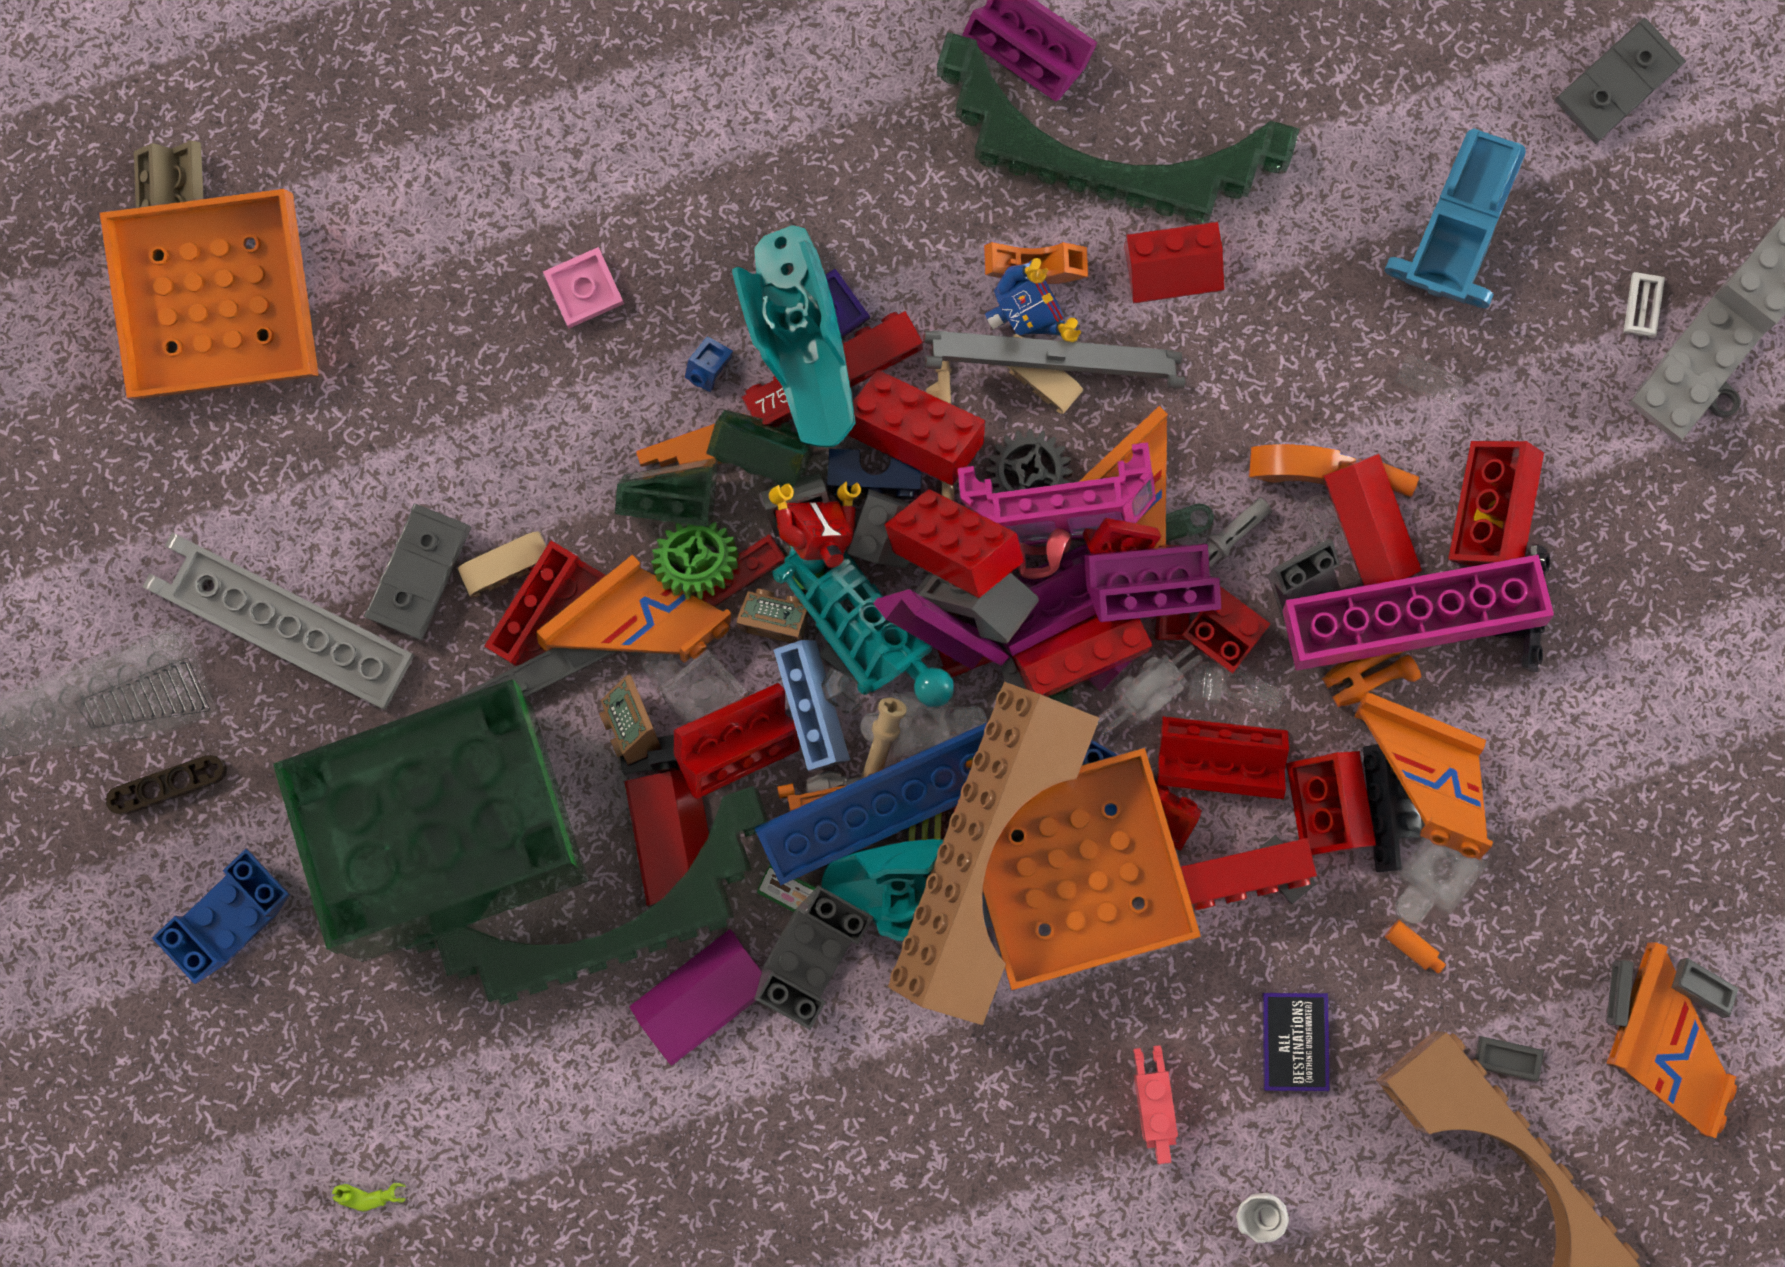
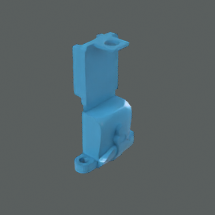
M1475 128L1469 130L1465 135L1413 262L1390 257L1384 271L1391 277L1405 281L1406 284L1428 291L1430 295L1439 298L1443 296L1479 308H1488L1494 294L1490 290L1473 283L1525 157V147L1520 143Z

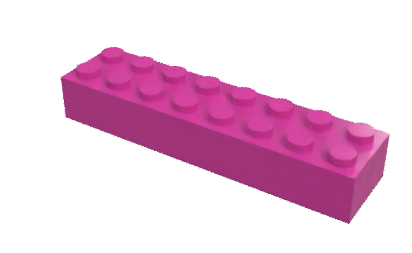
M1539 555L1286 600L1282 610L1296 671L1546 626L1554 616Z

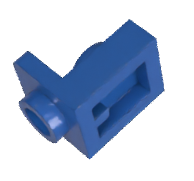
M707 336L688 359L685 378L693 385L711 392L714 388L716 377L731 360L733 350Z

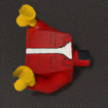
M847 482L839 487L837 495L843 502V506H840L838 501L827 503H786V501L793 497L794 491L792 486L787 483L781 489L779 485L772 488L769 492V499L778 506V510H775L780 538L792 546L804 560H824L829 568L839 566L843 562V554L846 547L852 543L856 515L853 499L861 493L859 483L856 482L852 485L851 494L847 491Z

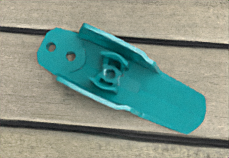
M791 225L763 236L754 248L756 274H752L741 267L733 268L732 274L752 343L760 351L763 361L784 389L800 441L810 446L835 447L848 435L855 425L844 348L831 292L817 249L814 247L805 228ZM788 265L793 268V272L787 275L789 272Z

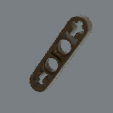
M205 755L112 788L107 793L106 806L113 813L126 815L222 781L226 776V764L220 757ZM208 762L218 765V769L214 771V777L209 774L197 776L192 769L195 766L196 771L205 770L208 768ZM180 771H185L189 775V784L182 789H178L174 784V778ZM155 781L160 788L159 794L153 799H148L144 794L145 786ZM119 793L124 796L136 794L141 802L138 804L137 799H130L124 802L125 808L115 805V801L119 799Z

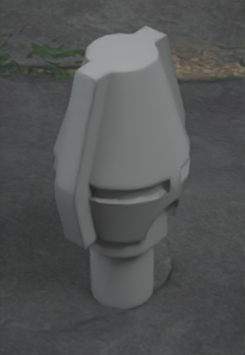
M826 771L806 779L807 793L850 785L861 780V777L846 778V776H841V772Z

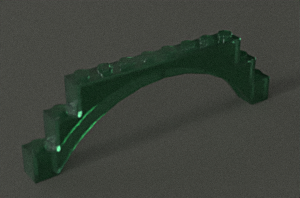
M947 32L937 63V76H940L941 80L953 85L958 84V82L963 83L956 104V117L960 118V121L966 125L976 126L978 123L982 124L975 146L974 157L979 159L980 164L991 168L996 167V165L1008 167L1009 172L1024 176L1026 173L1037 175L1038 180L1048 184H1054L1055 181L1067 184L1069 189L1077 192H1083L1085 189L1096 192L1098 197L1106 200H1113L1114 197L1126 200L1125 203L1134 208H1143V205L1155 208V212L1163 216H1172L1173 213L1185 216L1184 219L1192 224L1209 223L1218 189L1224 191V194L1230 198L1240 199L1242 196L1248 197L1258 164L1263 165V169L1268 172L1280 173L1281 170L1287 172L1300 128L1270 120L1235 145L1203 158L1174 164L1132 165L1103 160L1065 146L1038 129L1010 103L992 78L975 39Z
M751 786L723 796L708 839L687 873L663 899L636 919L601 936L556 945H532L502 940L468 927L434 903H423L395 913V917L406 950L417 949L418 954L436 949L435 943L437 942L447 976L458 975L459 980L478 974L476 970L478 968L488 1002L499 1001L500 1006L519 1000L517 995L519 993L529 990L530 995L546 991L548 990L547 984L559 980L560 985L577 980V973L588 969L590 974H594L608 969L607 962L618 959L619 963L622 964L638 958L636 953L638 951L648 948L649 953L665 949L668 947L667 941L678 938L681 943L698 937L696 931L708 927L709 932L727 927L726 920L734 918V914L723 881L726 880L727 885L746 879L744 873L752 871L740 834L744 833L745 838L757 835L755 827L769 820L757 787Z

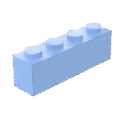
M800 640L773 649L808 771L824 769L849 761V754L816 640Z

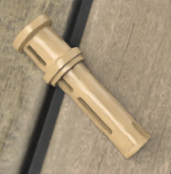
M884 698L879 702L878 710L880 713L878 719L872 725L874 738L861 779L884 769L892 741L899 737L901 730L899 723L905 717L907 708L898 699Z

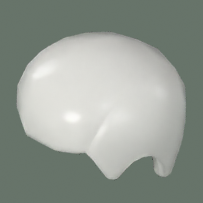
M1270 1193L1252 1194L1240 1204L1236 1215L1240 1232L1248 1235L1257 1243L1276 1241L1286 1232L1289 1223L1285 1204ZM1260 1211H1261V1220H1262V1222H1261L1260 1219H1259V1213H1260Z

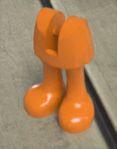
M1403 652L1358 659L1353 662L1347 661L1334 666L1322 680L1328 689L1334 685L1344 683L1343 681L1348 678L1351 679L1353 686L1345 687L1340 693L1332 697L1337 707L1361 702L1367 692L1388 681L1401 678L1409 682L1419 680L1421 673L1416 662L1407 654L1396 660L1393 664L1362 678L1361 674Z

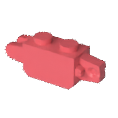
M1161 1045L1153 1046L1152 1053L1156 1072L1145 1073L1144 1054L1141 1048L1133 1050L1136 1067L1134 1082L1143 1140L1146 1141L1147 1148H1155L1158 1165L1172 1163L1169 1145H1176L1178 1132L1169 1072L1165 1070Z

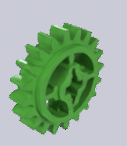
M689 519L686 528L676 523L677 532L673 533L670 530H665L667 540L657 539L659 548L652 550L654 560L651 561L657 581L662 582L664 590L671 588L673 596H677L681 591H684L685 598L689 599L692 592H696L698 598L702 599L703 591L705 590L713 596L715 595L714 586L717 585L724 589L726 586L723 578L733 579L732 570L738 569L736 558L739 555L737 547H735L734 538L728 536L726 528L718 530L716 522H713L707 528L704 519H701L698 526H694L693 521ZM705 544L712 546L719 553H713L711 549L705 546ZM671 565H678L680 569H683L685 574L678 572Z

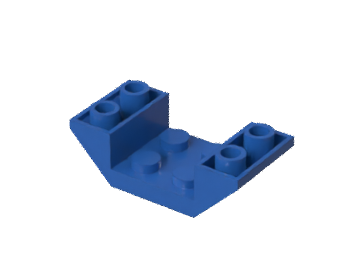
M247 848L222 870L226 876L184 916H174L152 937L194 984H197L228 963L277 916L290 895Z

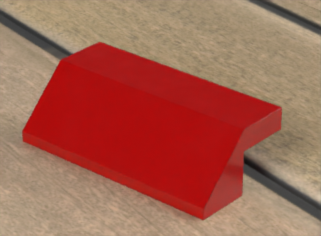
M1379 453L1322 475L1363 586L1406 579L1422 571Z
M550 540L484 647L515 667L546 652L538 644L537 631L606 575L581 561L577 555Z
M779 683L674 729V756L695 799L799 751L800 747L794 721L785 714V689Z
M1163 716L1157 765V785L1284 799L1286 792L1285 767L1289 753L1288 730Z
M669 771L624 781L646 905L668 903L684 898L720 892L702 797L695 799L692 796L682 771Z

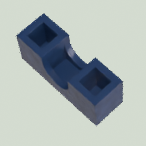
M829 449L827 487L828 491H834L835 496H838L837 491L845 482H847V491L850 494L852 485L856 482L859 483L861 492L865 493V497L869 489L882 494H896L897 499L903 500L914 499V495H921L922 471L891 457L890 465L885 472L879 475H871L861 467L860 450Z

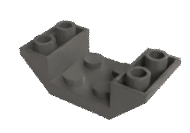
M1330 538L1276 566L1268 574V579L1284 622L1282 610L1286 600L1341 590L1334 568L1339 566L1340 562L1333 541Z
M931 572L915 590V593L945 611L975 618L980 637L1008 644L1039 602L1038 596L1012 573H1009L980 598Z
M818 885L795 909L765 962L754 999L811 1030L826 1001L820 998L849 945L851 942L859 944L873 916Z

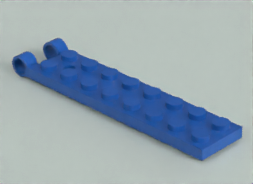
M987 723L754 827L780 886L957 806L962 786L966 782L971 768L965 766V763L968 759L973 758L978 751Z

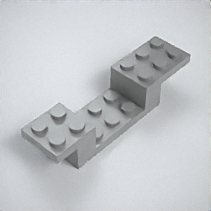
M1783 216L1771 228L1744 263L1724 282L1637 388L1636 395L1628 403L1678 443L1683 440L1720 394L1718 390L1760 338L1775 326L1785 314V218Z

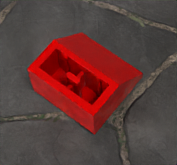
M1220 586L1221 609L1200 611L1182 634V637L1233 674L1269 627L1270 623Z

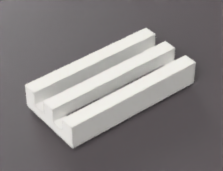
M1637 272L1632 274L1623 333H1633L1638 336L1645 335L1650 338L1657 336L1665 277ZM1639 281H1643L1637 326H1633ZM1650 282L1656 284L1650 326L1645 328Z

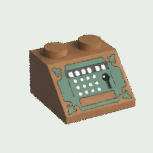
M756 589V593L747 592L736 621L741 632L787 643L803 640L809 612L797 597L787 596L786 600L775 598V593L764 589Z
M631 674L627 675L600 700L605 711L600 712L599 715L605 729L609 730L612 728L616 738L610 741L617 758L623 755L627 765L648 757V751L661 750L662 748Z

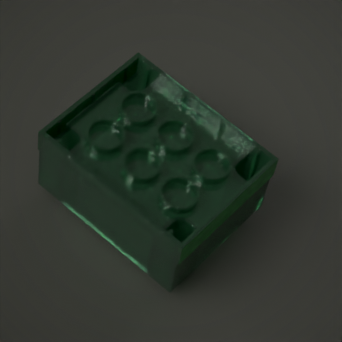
M513 679L273 763L327 950L336 954L342 953L355 960L364 962L589 882L533 705L525 698L521 688Z

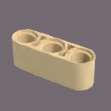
M1015 334V335L1013 336V337L1023 338V337H1021V336H1019V335H1017V334ZM1007 366L1010 369V374L1024 385L1029 384L1034 388L1032 392L1048 405L1052 403L1058 408L1056 411L1060 414H1064L1083 392L1080 384L1063 370Z
M539 531L532 532L459 566L458 571L471 598L480 596L479 592L486 589L491 591L508 583V579L514 576L519 578L530 573L545 550L546 544Z

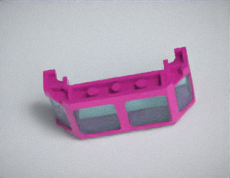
M1148 442L1132 444L1133 457L1131 461L1125 464L1124 461H1118L1119 476L993 493L991 479H985V483L978 481L975 477L973 466L958 468L960 498L968 509L1016 532L1019 544L1025 543L1029 546L1047 543L1049 535L1056 528H1062L1072 535L1071 540L1083 539L1082 533L1085 528L1097 530L1105 517L1137 523L1156 500Z

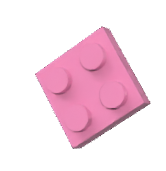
M599 247L543 271L568 328H572L624 304Z

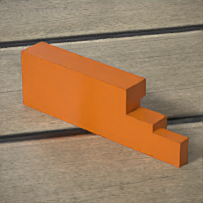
M745 413L640 449L636 451L641 467L659 462L660 466L664 467L675 462H679L680 465L709 459L705 466L681 470L683 475L686 476L757 450L729 444L724 441L731 419L748 422Z

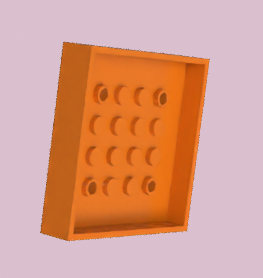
M286 189L100 213L127 398L145 399L318 376L293 193ZM253 238L256 243L255 247L248 249L246 243L249 239ZM159 250H162L164 253V258L161 261H157L155 258ZM263 330H267L269 334L266 341L260 339V333ZM172 342L177 344V350L174 353L169 351V345Z
M1145 748L1082 765L1077 779L1055 784L1026 802L1010 819L995 843L985 872L983 894L1001 958L1006 963L1005 972L1011 990L1201 937ZM1108 804L1114 805L1117 810L1116 814L1113 816L1107 815L1104 811L1105 806ZM1016 830L1021 831L1024 835L1021 842L1013 841L1011 838L1012 832ZM1136 897L1144 901V906L1140 910L1132 906V900ZM1041 924L1050 926L1051 932L1048 936L1039 934L1038 927Z

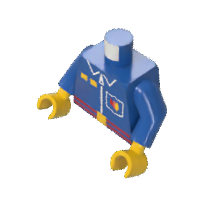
M1034 258L1027 264L1008 267L994 289L999 306L985 313L992 329L994 330L1009 321L1017 335H1058L1065 341L1075 342L1081 334L1080 330H1074L1078 321L1073 317L1069 318L1066 323L1062 321L1065 318L1060 305L1045 281L1048 269H1039L1041 260Z

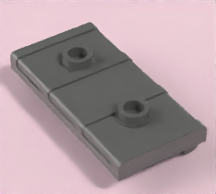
M1643 18L1560 93L1554 101L1596 144L1680 68L1686 60L1646 18Z
M414 503L403 531L395 544V549L387 567L379 580V585L363 617L422 641L472 527Z

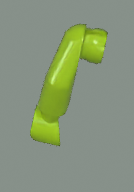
M393 1183L388 1190L383 1191L380 1189L368 1193L351 1185L341 1184L333 1189L332 1194H335V1196L332 1198L340 1205L366 1212L383 1206L388 1201L404 1202L406 1198H396L394 1191L397 1187H406V1185Z

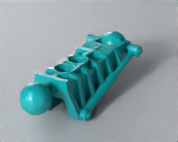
M791 546L789 556L784 559L785 563L773 571V577L780 584L784 582L788 584L815 620V626L857 680V689L861 694L867 695L870 692L876 691L906 671L915 681L914 691L918 701L926 707H941L952 698L954 683L950 674L941 668H928L920 660L932 651V646L884 618L873 604L877 598L884 596L875 584L870 583L851 556L847 554L846 550L843 554V562L818 579L815 574L820 573L826 566L824 560H804ZM793 576L808 591L806 595L794 581ZM847 598L855 607L849 614L840 604Z

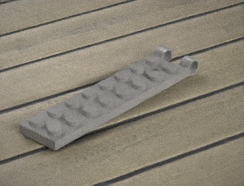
M173 532L171 533L165 547L185 556L186 559L172 584L149 573L142 586L143 588L386 710L414 658V654ZM212 580L214 588L211 591H205L204 583Z

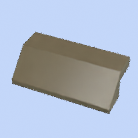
M190 140L174 148L151 143L134 151L136 208L203 199L200 142ZM162 250L157 251L155 255L157 261H161L164 258Z

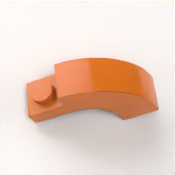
M994 242L984 245L985 275L1002 278L1008 267L1027 264L1034 258H1038L1041 260L1039 269H1048L1045 278L1047 284L1066 283L1088 277L1087 247L1065 242L1044 248H1019Z
M1295 444L1251 447L1249 477L1272 483L1301 481L1326 485L1322 475L1349 466V464L1356 462V458L1341 455L1340 450Z

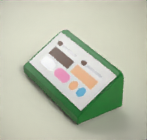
M770 864L758 887L757 893L794 912L813 892L815 887L798 878L780 886Z

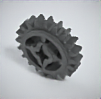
M1029 429L1027 437L1023 438L1020 431L1017 430L1015 441H1012L1008 436H1004L1006 447L996 444L994 450L999 456L989 455L988 461L995 465L988 467L986 470L987 475L995 476L991 479L992 487H998L994 493L1014 491L1006 481L1004 470L1011 472V475L1017 479V490L1029 489L1038 485L1043 486L1044 484L1051 486L1070 483L1064 478L1072 476L1073 470L1064 467L1070 464L1071 458L1060 457L1065 451V446L1054 448L1056 437L1054 436L1046 442L1044 440L1045 431H1041L1038 438H1034L1032 429ZM1031 450L1024 458L1009 459L1017 452ZM1042 454L1052 463L1055 474L1047 472L1048 469L1042 465L1040 460ZM1032 461H1034V473H1032L1030 478L1028 477L1027 482L1024 483V470H1027L1028 467L1031 466Z

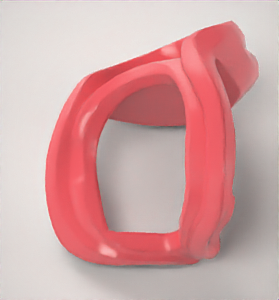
M1056 528L1049 535L1046 546L1036 547L1020 543L1024 562L1018 566L1019 574L1027 579H1040L1055 573L1060 566L1063 554L1070 548L1072 535L1062 528ZM1025 555H1047L1049 566L1026 568Z

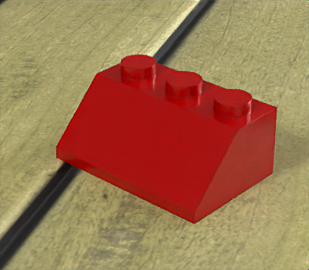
M1218 222L1126 235L1124 249L1133 304L1224 291L1223 248Z
M1360 751L1336 752L1286 763L1299 840L1308 838L1312 855L1376 845Z

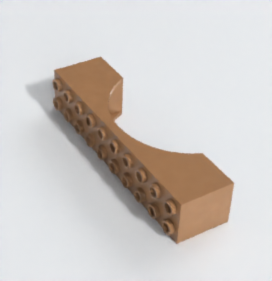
M1007 682L1003 683L1002 689L996 697V704L990 720L985 726L984 736L979 749L973 757L968 778L962 786L961 796L955 812L949 820L947 833L938 849L934 867L926 880V888L921 901L915 909L914 919L908 935L903 941L897 964L891 972L888 988L920 1007L983 1025L1006 965L993 947L984 922L982 893L990 855L1007 823L1026 802L1055 784L1077 779L1100 719L1099 717Z
M1434 1031L1376 1079L1417 1131L1427 1134L1447 1130H1472L1484 1133L1508 1146L1529 1165L1546 1192L1554 1216L1556 1248L1552 1267H1640L1636 1262L1639 1256L1628 1243L1622 1244L1614 1235L1617 1232L1615 1226L1604 1215L1600 1217L1593 1210L1592 1207L1595 1206L1592 1198L1583 1189L1578 1191L1570 1182L1574 1179L1572 1174L1563 1164L1559 1163L1557 1165L1550 1158L1549 1154L1552 1151L1540 1137L1535 1139L1527 1130L1530 1127L1529 1122L1519 1111L1513 1112L1508 1107L1506 1102L1509 1099L1497 1085L1492 1087L1484 1078L1487 1075L1486 1070L1476 1059L1471 1061L1465 1055L1463 1050L1466 1047L1454 1033L1449 1035L1447 1032Z

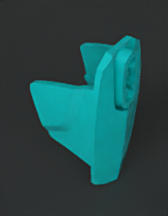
M943 840L907 841L844 856L826 866L821 887L873 916L872 922L881 936H887L896 941H904L910 930L915 909L921 901L926 888V880L934 867L937 852Z

